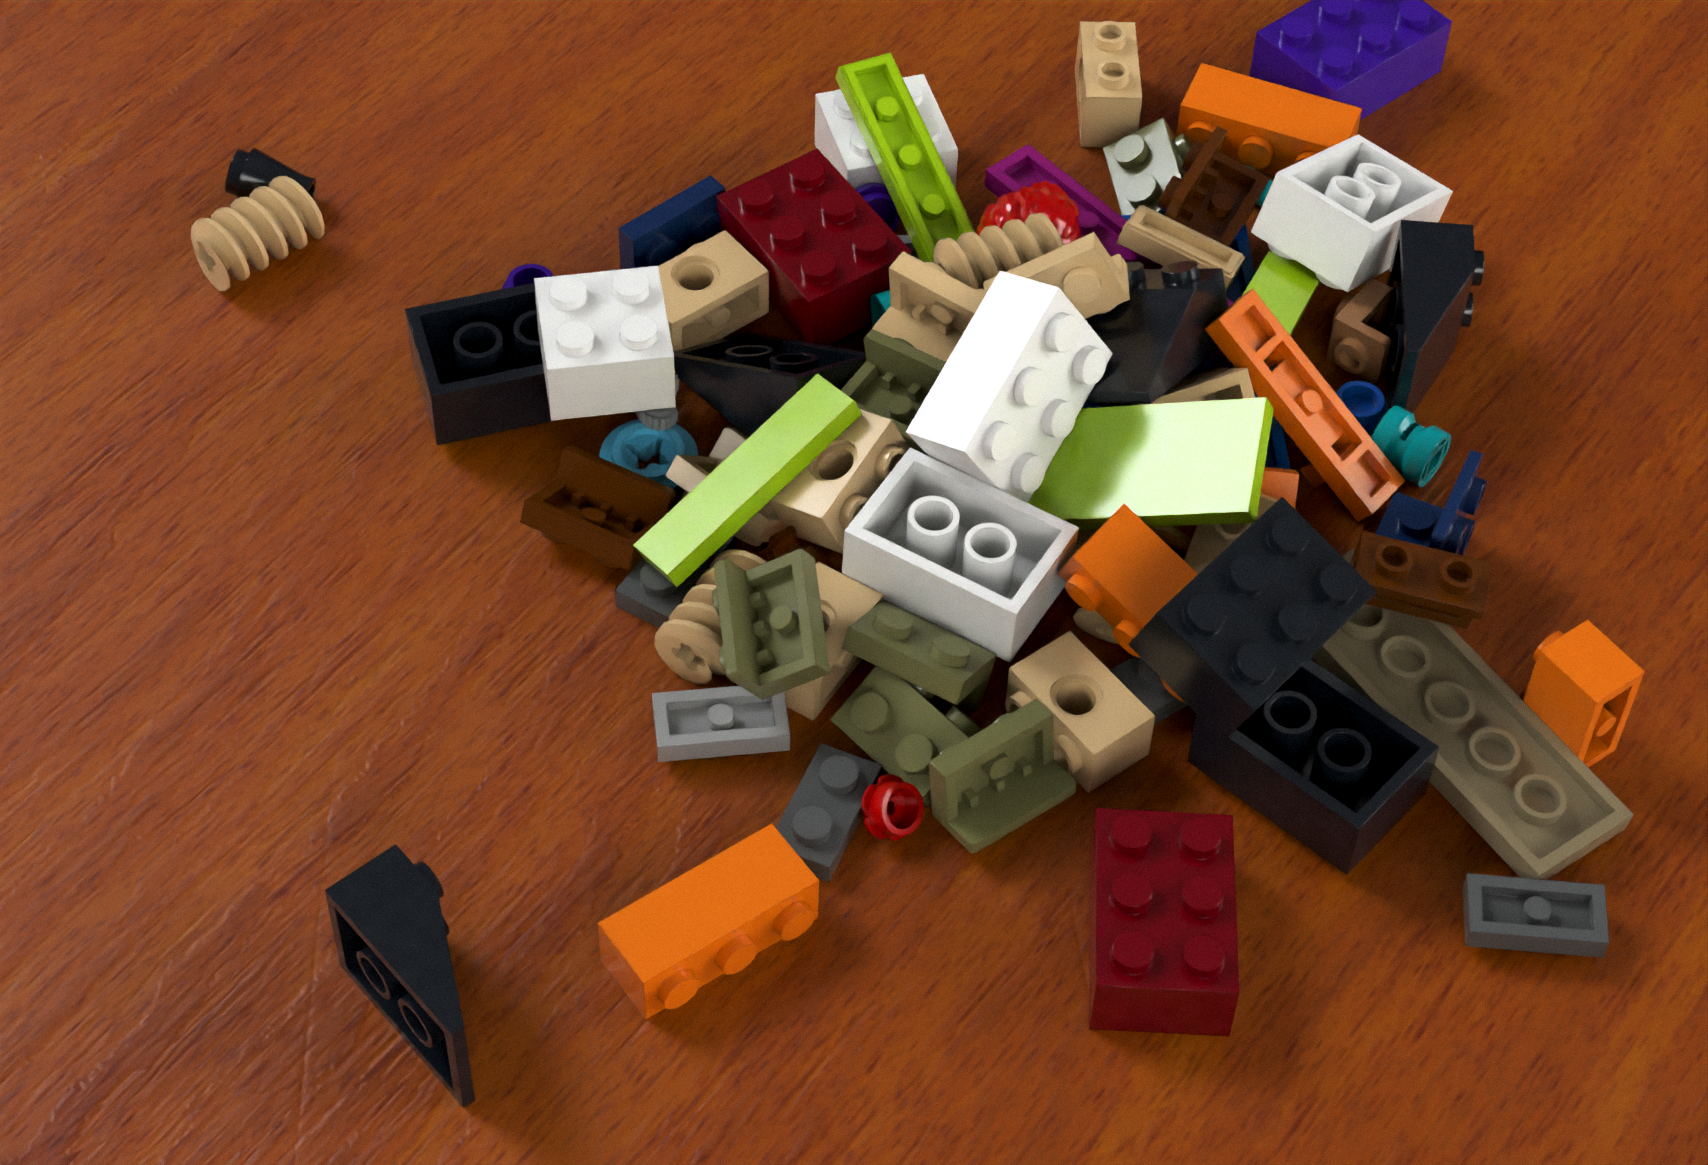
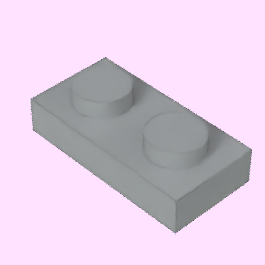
M741 686L652 693L658 762L790 751V730L784 692L764 700Z

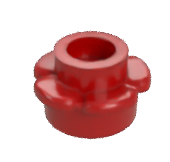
M892 774L881 776L877 784H871L866 788L862 797L861 808L864 825L867 831L876 839L883 840L887 837L891 841H897L913 833L922 821L924 804L920 792L914 785L903 782L899 776Z

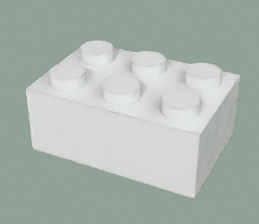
M1358 134L1278 171L1251 233L1267 242L1269 249L1276 255L1296 260L1314 271L1318 280L1326 286L1349 292L1390 269L1401 220L1439 222L1453 191Z
M999 271L906 433L928 456L1028 503L1034 491L1041 485L1045 472L1064 438L1072 431L1076 417L1093 387L1102 378L1106 365L1113 353L1059 287Z
M910 447L845 529L842 574L884 594V600L997 654L996 656L1003 660L1011 662L1064 588L1066 582L1057 573L1076 552L1079 527Z

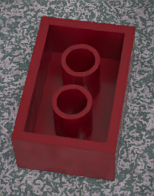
M818 148L717 196L721 232L726 230L769 271V300L805 342L829 345L871 324L869 308L871 295L890 290L889 267L902 252L912 256V251Z
M1096 808L1089 849V1029L1229 1037L1240 993L1233 815Z

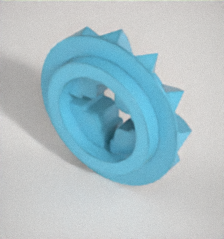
M637 419L624 423L609 433L601 445L599 457L668 486L676 494L679 485L665 475L676 454L698 456V449L692 436L677 424L672 426V429L669 428L666 431L660 430L658 432L657 430L645 428L642 420ZM659 452L660 465L651 463L646 469H639L638 459L648 461Z

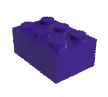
M1311 0L1256 32L1249 76L1362 108L1360 120L1441 72L1452 21L1423 0Z

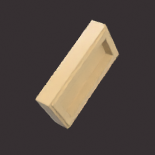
M1139 205L1123 226L1116 242L1162 266L1182 261H1194L1198 263L1199 269L1222 268L1226 291L1238 274L1245 259L1242 253L1144 205Z

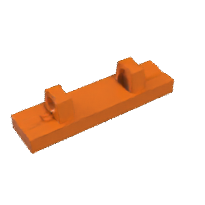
M1254 289L1239 297L1205 328L1206 332L1233 364L1231 368H1248L1253 391L1258 397H1267L1274 408L1273 416L1309 460L1300 468V471L1313 487L1326 482L1357 522L1372 515L1405 482L1396 468ZM1274 364H1277L1272 370L1269 369Z

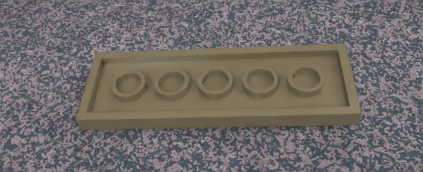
M1355 549L1342 555L1348 563H1350ZM1365 604L1312 655L1321 667L1439 746L1429 782L1520 878L1549 879L1625 830L1634 814L1449 624Z

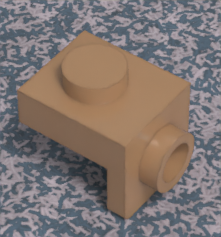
M1371 278L1355 296L1348 294L1340 302L1333 316V327L1326 356L1327 360L1337 364L1345 371L1353 373L1372 384H1376L1384 375L1391 345V339L1381 333L1384 327L1392 288L1374 278Z

